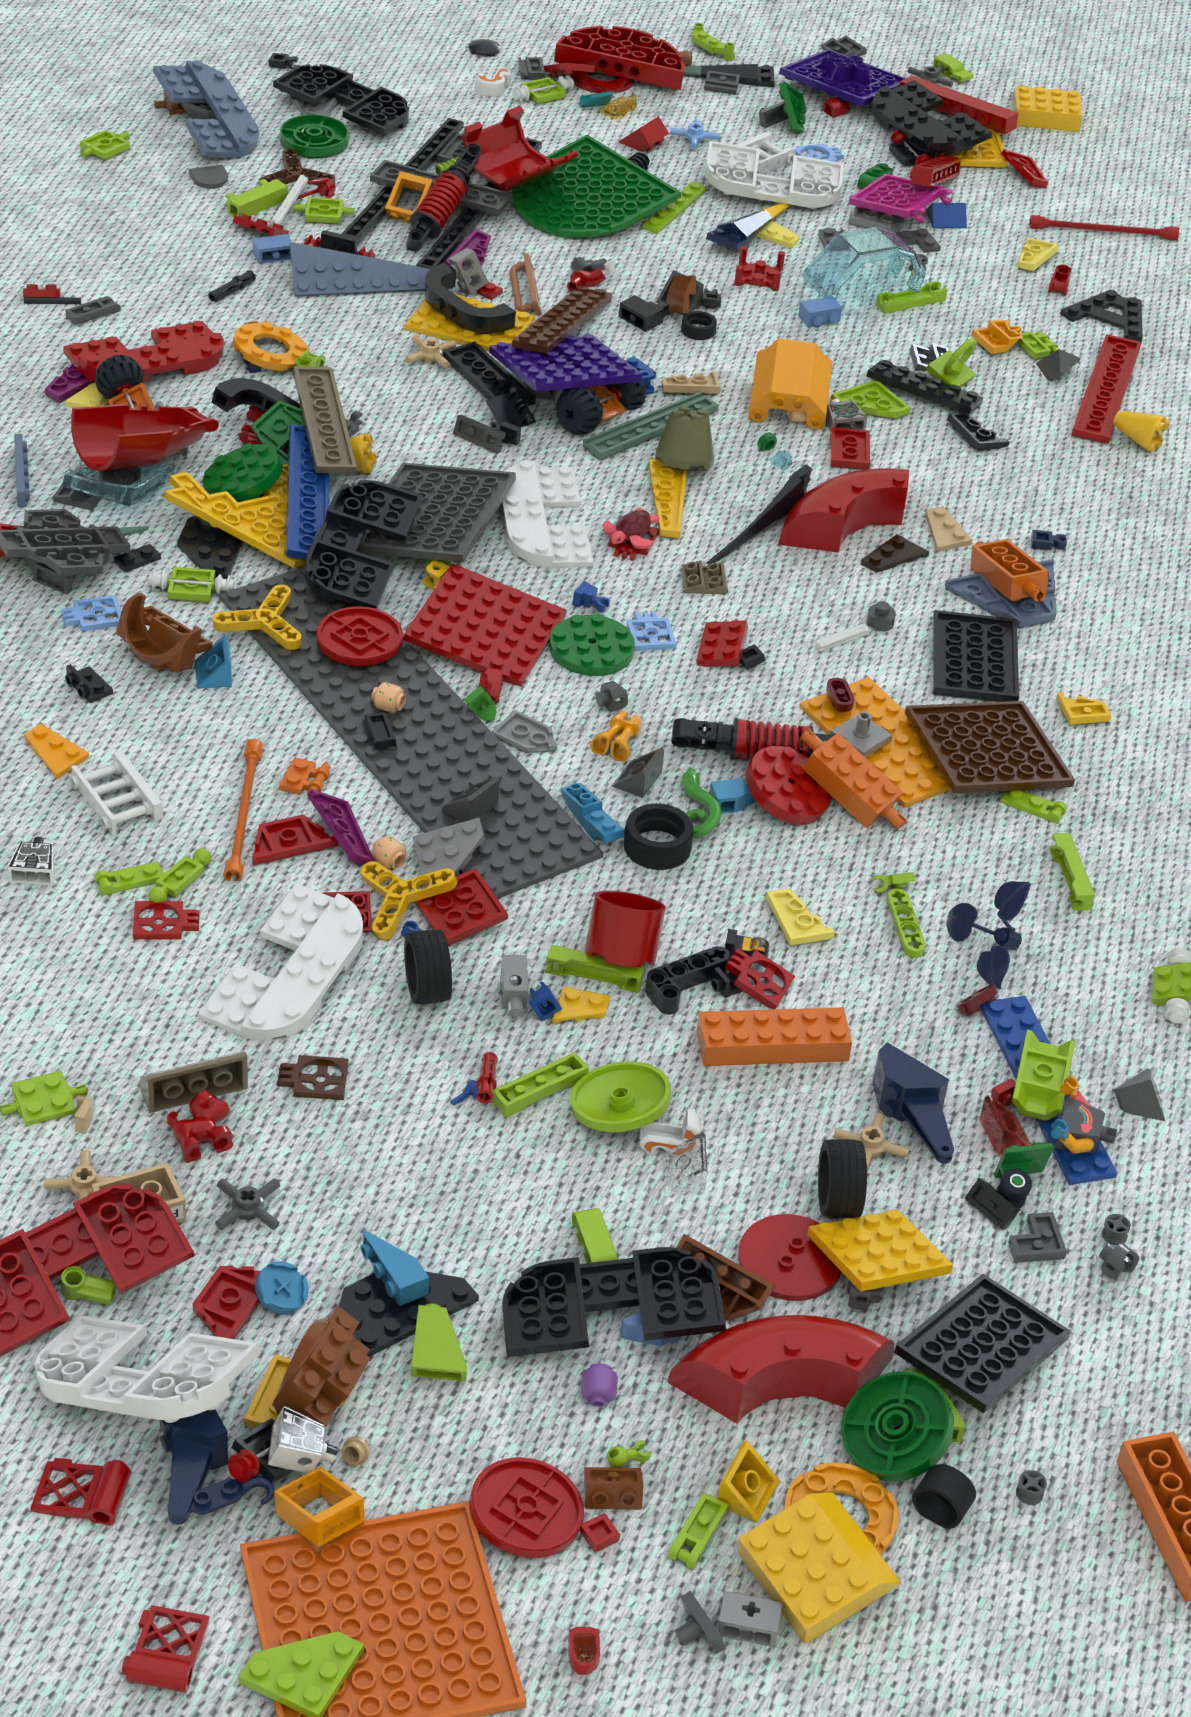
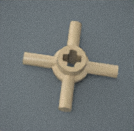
M417 335L412 337V341L420 347V350L405 356L407 363L423 359L429 363L438 362L444 368L450 366V362L441 355L444 350L456 347L454 340L440 344L435 339L423 341Z
M876 1113L872 1126L865 1127L859 1134L835 1128L833 1138L863 1142L867 1170L871 1158L878 1157L883 1152L907 1158L909 1148L886 1142L884 1132L881 1130L885 1119L882 1113Z
M82 1150L80 1152V1166L73 1170L71 1177L44 1179V1189H70L80 1200L92 1194L91 1184L119 1176L100 1177L95 1169L91 1167V1152L89 1150Z

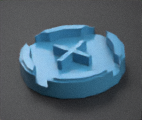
M276 1261L264 1267L256 1277V1295L262 1305L271 1312L280 1315L291 1314L300 1309L307 1300L309 1292L307 1279L304 1275L301 1276L297 1271V1267L284 1261Z

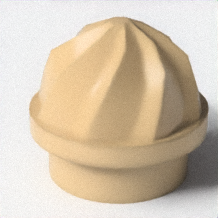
M361 1437L349 1438L345 1441L342 1448V1457L349 1465H361L368 1460L370 1455L368 1441L363 1440Z

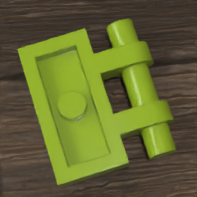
M1032 331L1022 333L1024 335L1017 341L1034 360L1047 357L1050 353L1058 350V345L1055 342H1051L1049 336L1041 331H1038L1036 334Z

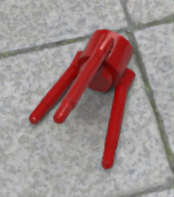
M329 177L308 181L309 184L319 183L318 187L298 196L296 200L317 192L320 195H327L325 198H331L335 195V183Z

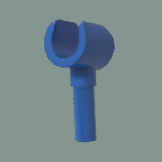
M410 920L402 927L401 935L405 938L407 933L422 931V929L418 927L415 921Z
M469 1081L465 1091L451 1100L450 1103L455 1106L470 1095L477 1098V1081Z

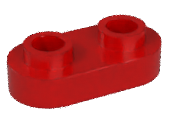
M26 284V288H23V296L61 297V288H57L56 284H46L45 287H38V284Z

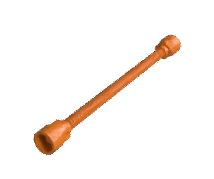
M250 739L245 744L244 757H246L247 766L232 855L230 860L225 862L223 877L226 881H231V875L235 874V881H241L244 864L241 863V852L255 767L257 762L261 761L263 753V743L258 739Z

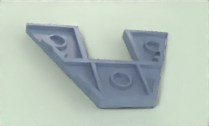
M1054 559L1038 562L1048 570L1047 593L1041 602H1036L1032 597L1021 598L1019 601H1011L1006 596L1001 597L982 573L945 581V588L999 617L1017 619V627L1053 621L1056 618Z

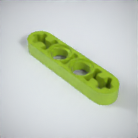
M891 889L888 892L887 904L903 951L909 957H921L924 954L926 944L909 895L903 889ZM897 898H898L899 900H901V904H900V905H898V900H897ZM904 913L909 917L903 918L898 916L897 914ZM909 929L912 930L914 933L908 934L905 933L903 930ZM912 941H914L915 948L911 946Z

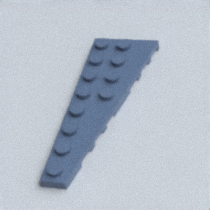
M294 242L289 244L294 296L425 291V277L429 270H431Z

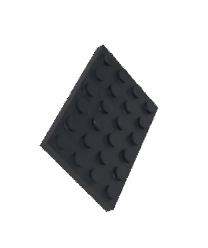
M934 610L933 694L1001 702L1019 701L1017 619Z
M982 1274L896 1345L894 1353L984 1414L1069 1338L1071 1330L985 1274Z

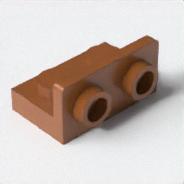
M584 1467L586 1509H642L644 1484L641 1468Z

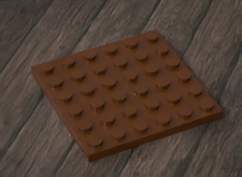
M1024 701L906 706L904 713L953 793L1074 786V777Z

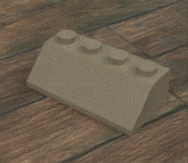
M237 1052L140 1076L141 1094L149 1113L189 1104L195 1095L204 1090L211 1092L217 1097L248 1089L246 1052Z

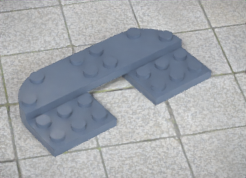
M199 60L186 61L185 66H154L153 73L172 103L209 104L217 119H187L185 123L205 158H239L253 151L259 139V128L223 72L203 64Z

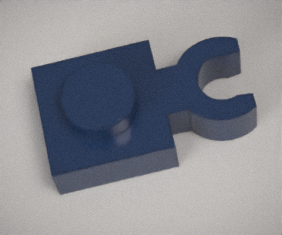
M1032 529L1031 548L1051 550L1052 547L1061 550L1066 548V535H1052L1051 531Z

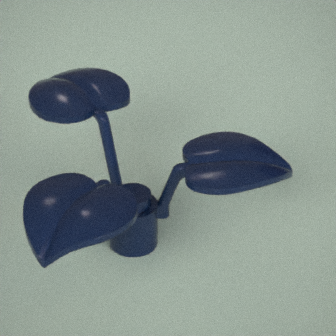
M1006 882L1000 886L995 895L994 905L999 909L997 915L1006 927L993 931L974 923L978 912L973 905L968 903H960L954 906L947 916L946 927L949 935L955 941L960 942L967 939L971 934L972 927L994 935L998 946H992L990 951L981 953L977 961V970L989 985L994 984L997 989H1001L1002 981L1009 968L1010 955L1007 950H1016L1022 941L1021 935L1015 932L1016 929L1008 921L1015 918L1023 907L1031 886L1028 882Z

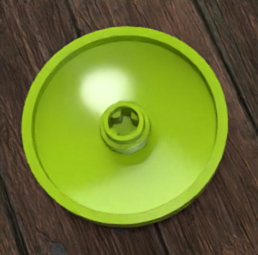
M631 1061L611 1063L591 1070L576 1082L570 1095L571 1107L576 1119L591 1129L603 1132H624L646 1126L665 1113L672 1099L670 1081L665 1073L652 1065Z

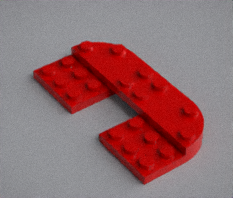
M194 321L193 323L177 324L172 327H160L159 329L151 330V338L157 343L156 345L128 350L117 337H107L106 339L90 340L89 342L63 346V353L83 376L94 382L98 366L103 361H106L107 358H112L115 355L129 356L141 366L144 382H149L151 374L180 369L185 375L215 367L219 364V359L223 357L224 339L220 333H213L203 321Z
M131 1184L113 1185L100 1189L74 1202L73 1209L26 1233L24 1229H21L1 1239L0 1357L70 1321L69 1315L50 1281L62 1275L66 1268L79 1266L100 1255L120 1294H123L194 1257V1251L167 1203L158 1194L147 1188L145 1190L134 1188Z

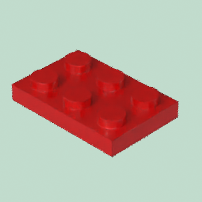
M831 427L830 466L869 469L870 430Z
M747 620L706 622L696 659L697 665L704 667L739 665L748 630Z

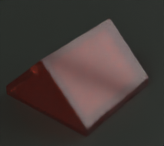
M987 1095L984 1098L979 1121L998 1157L1002 1156L1004 1150L1010 1146L1018 1145L1022 1147L1032 1145L1016 1114Z

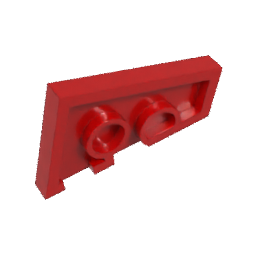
M560 63L546 65L544 70L545 73H549V76H565L566 74L594 72L595 65Z
M1003 149L1001 155L1032 186L1046 188L1048 181L1032 157Z
M247 214L234 216L233 219L235 224L257 229L256 231L268 233L272 236L289 234L288 230L283 229V225L273 223V226L268 225L267 220L257 218V221L252 220V216Z

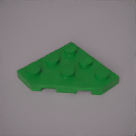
M782 82L779 84L781 89L779 94L785 103L783 107L786 115L789 117L788 125L796 133H802L805 129L802 125L806 121L804 113L807 112L803 95L788 83Z

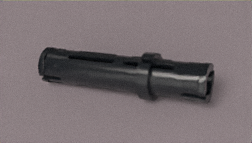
M248 270L240 276H234L228 283L209 292L208 298L216 303L236 290L244 289L245 285L256 280L254 272Z

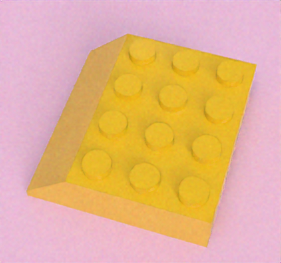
M1025 85L1015 86L1012 100L1013 111L1018 112L1017 126L1080 132L1083 117L1080 92L1075 90H1051L1043 87L1031 88Z
M833 1492L809 1494L738 1538L739 1556L769 1597L774 1601L783 1602L782 1615L805 1644L821 1636L901 1585V1581Z

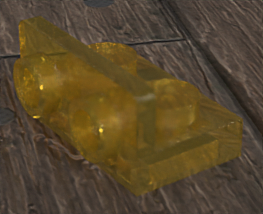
M632 94L627 98L618 97L602 107L600 113L614 119H618L621 116L624 117L626 113L635 110L637 95Z

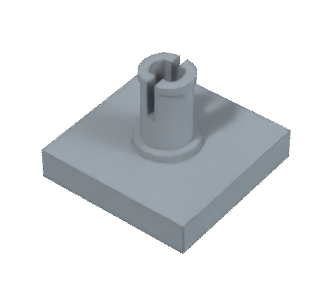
M865 711L831 730L830 735H835L837 732L840 733L865 758L892 741V734L871 721V714Z

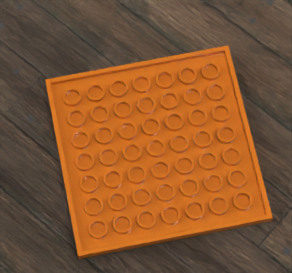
M469 1501L365 1520V1522L320 1547L316 1546L301 1533L240 1544L241 1557L262 1650L337 1631L364 1643V1652L322 1717H482L526 1708V1697L479 1534L471 1517ZM273 1700L276 1717H307Z

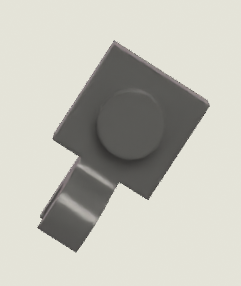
M357 410L351 414L349 420L345 419L349 437L359 431V425L363 423V421L359 420L363 413Z

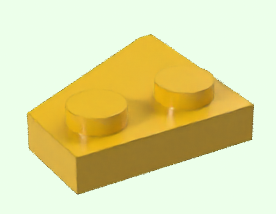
M1063 692L1057 693L1056 700L1069 725L1110 722L1111 713L1104 701L1088 699L1082 696H1077L1076 700L1064 697Z
M563 986L558 1001L562 1009L554 1014L553 1024H561V1021L572 1019L576 1022L588 1018H605L610 996Z

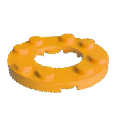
M270 322L241 325L235 331L233 338L234 349L236 352L240 351L245 360L270 370L287 371V369L295 366L297 358L306 350L309 351L307 344L299 336L292 333L291 329L287 327L281 328ZM262 337H266L267 340L270 338L276 339L280 344L283 342L284 347L289 351L283 354L269 353L257 347L253 340H261Z
M825 1463L814 1466L813 1470L804 1475L800 1474L795 1478L787 1491L784 1509L812 1493H844L856 1498L865 1507L868 1513V1524L862 1531L881 1555L891 1545L899 1521L898 1506L892 1492L886 1490L877 1476L855 1465Z

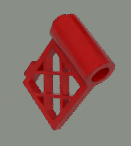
M54 1458V1461H47L30 1508L31 1512L53 1516L86 1518L93 1523L113 1525L131 1475V1470L121 1460L108 1461L103 1466L72 1463L71 1459ZM52 1470L65 1472L67 1475L54 1484L49 1479ZM85 1474L93 1475L92 1480L83 1486H80L76 1480ZM72 1482L76 1490L63 1497L58 1490ZM53 1492L59 1499L50 1505L40 1504L43 1497ZM81 1495L85 1499L82 1508L70 1507L68 1504Z
M151 1605L150 1610H143L139 1621V1628L143 1629L137 1646L130 1656H125L122 1665V1674L126 1675V1681L187 1693L210 1616ZM155 1615L167 1617L171 1623L158 1629L153 1621ZM188 1622L200 1623L199 1629L190 1634H187L182 1626ZM176 1629L181 1638L168 1643L163 1635ZM158 1639L162 1647L156 1650L144 1648L146 1643ZM185 1644L191 1650L190 1656L179 1655L174 1651Z

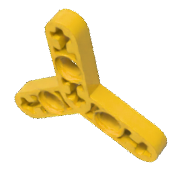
M286 585L274 586L259 609L224 611L213 615V628L218 632L261 629L285 649L296 650L301 647V633L280 617L291 601V589Z
M376 861L364 864L360 870L364 881L385 897L372 924L374 935L384 941L392 938L396 933L409 903L451 891L457 885L455 873L449 868L440 869L404 881ZM385 881H392L389 885L381 886ZM423 884H428L427 888L422 890L418 889L419 886ZM390 909H398L395 913L387 914Z

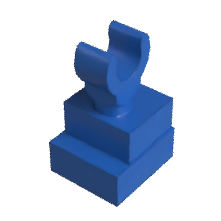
M583 581L574 591L572 605L576 607L582 605L588 608L593 605L599 612H604L605 606L609 607L610 599L597 596L598 588Z
M540 982L541 987L536 991L530 988L533 999L529 1001L530 1006L541 1022L562 1009L557 998L544 982Z

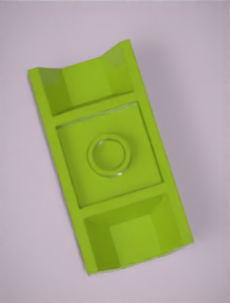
M1027 1030L1012 1099L1013 1104L1021 1115L1047 1121L1062 1113L1065 1095L1061 1093L1060 1087L1064 1084V1080L1069 1077L1076 1041L1070 1040L1060 1046L1039 1042L1033 1031Z

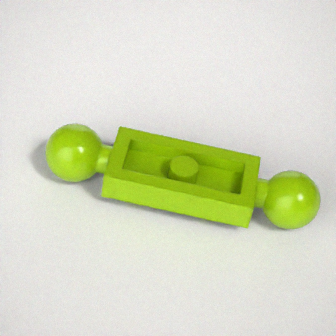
M200 848L194 852L193 859L184 856L156 880V887H153L148 893L149 901L160 903L166 901L167 894L174 898L204 873V867L211 862L210 852L207 849Z

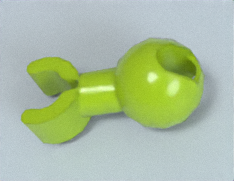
M640 1440L635 1443L634 1448L625 1449L622 1446L611 1447L607 1452V1461L614 1468H622L627 1464L628 1460L635 1459L639 1462H646L650 1459L652 1453L650 1451L645 1453L638 1451L643 1449L646 1443L644 1440Z

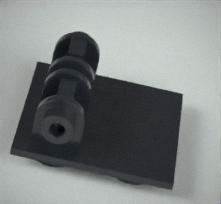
M516 386L510 388L509 393L486 400L497 423L500 425L504 421L518 427L536 423L533 417L534 414L528 408L529 405L526 403V399L522 397L520 388Z

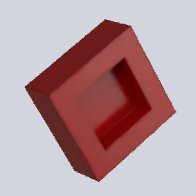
M490 282L477 290V294L490 300L503 293V288Z
M1011 1078L993 1087L989 1103L995 1109L1003 1105L1005 1107L1013 1103L1012 1099L1016 1082Z
M605 1513L580 1525V1533L594 1553L618 1542L620 1539V1533Z

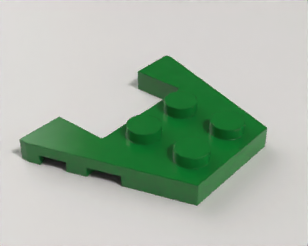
M278 401L251 426L261 445L267 444L274 448L279 455L282 465L288 464V455L282 450L289 444L290 425L294 424L305 427L300 408Z

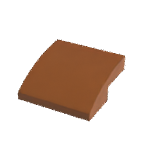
M696 276L674 277L666 299V304L669 305L668 313H689V294H696Z

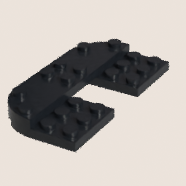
M319 64V66L301 65L273 81L274 88L279 89L281 92H286L295 98L302 99L309 104L315 105L326 97L336 98L340 103L350 106L342 111L343 118L357 123L366 129H371L380 135H385L396 127L403 129L408 124L409 107L405 98L383 87L373 90L353 81V74L324 64Z
M915 80L909 81L900 87H895L893 90L888 86L882 87L873 98L875 119L888 129L895 127L908 136V143L922 152L934 155L935 152L944 153V155L954 154L992 138V131L963 112L957 113L941 122L926 113L942 106L943 99Z
M360 480L358 484L352 486L346 484L334 494L327 509L325 520L317 537L314 538L307 555L304 572L309 588L321 600L333 605L337 599L352 605L377 609L395 564L357 552L366 530L405 542L422 503L423 495L373 480Z
M675 1247L632 1251L633 1258L580 1264L579 1257L544 1261L532 1265L521 1272V1277L515 1283H509L503 1296L502 1310L507 1357L589 1348L585 1312L633 1306L640 1307L644 1341L726 1331L717 1274L705 1259L700 1261L692 1256L691 1251Z

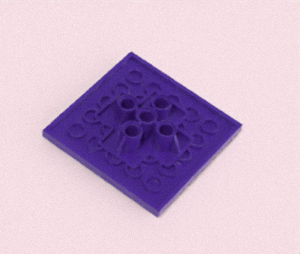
M830 49L783 66L779 72L780 75L785 76L788 80L799 81L798 83L801 85L812 86L814 90L825 91L827 95L838 96L841 100L854 102V105L859 107L872 103L875 94L880 88L888 86L893 90L895 87H900V81L906 79L864 63L862 57L855 55L848 57Z
M584 334L583 337L568 336L548 354L513 348L512 343L508 344L505 342H498L497 345H490L489 348L491 355L535 392L642 381L641 372L591 334Z

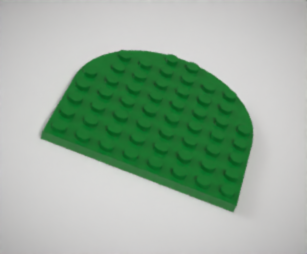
M585 135L546 156L549 159H557L570 154L572 150H576L577 158L551 174L512 189L514 208L525 222L541 231L558 236L575 237L576 239L620 232L681 198L679 190L589 135Z

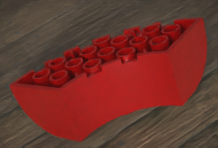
M897 468L858 470L820 483L801 497L790 510L782 526L779 545L839 553L840 546L850 533L865 528V526L873 524L902 525L908 492L909 470Z
M782 1315L760 1318L730 1327L726 1331L719 1332L700 1343L671 1369L668 1383L735 1423H738L744 1416L763 1403L774 1399L811 1396L846 1409L853 1395L867 1382L878 1377L893 1359L895 1345L893 1340L873 1330L838 1319L810 1315Z

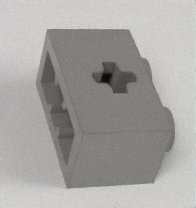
M724 1591L717 1630L725 1638L775 1647L783 1602L774 1601L771 1598L748 1596L741 1592Z

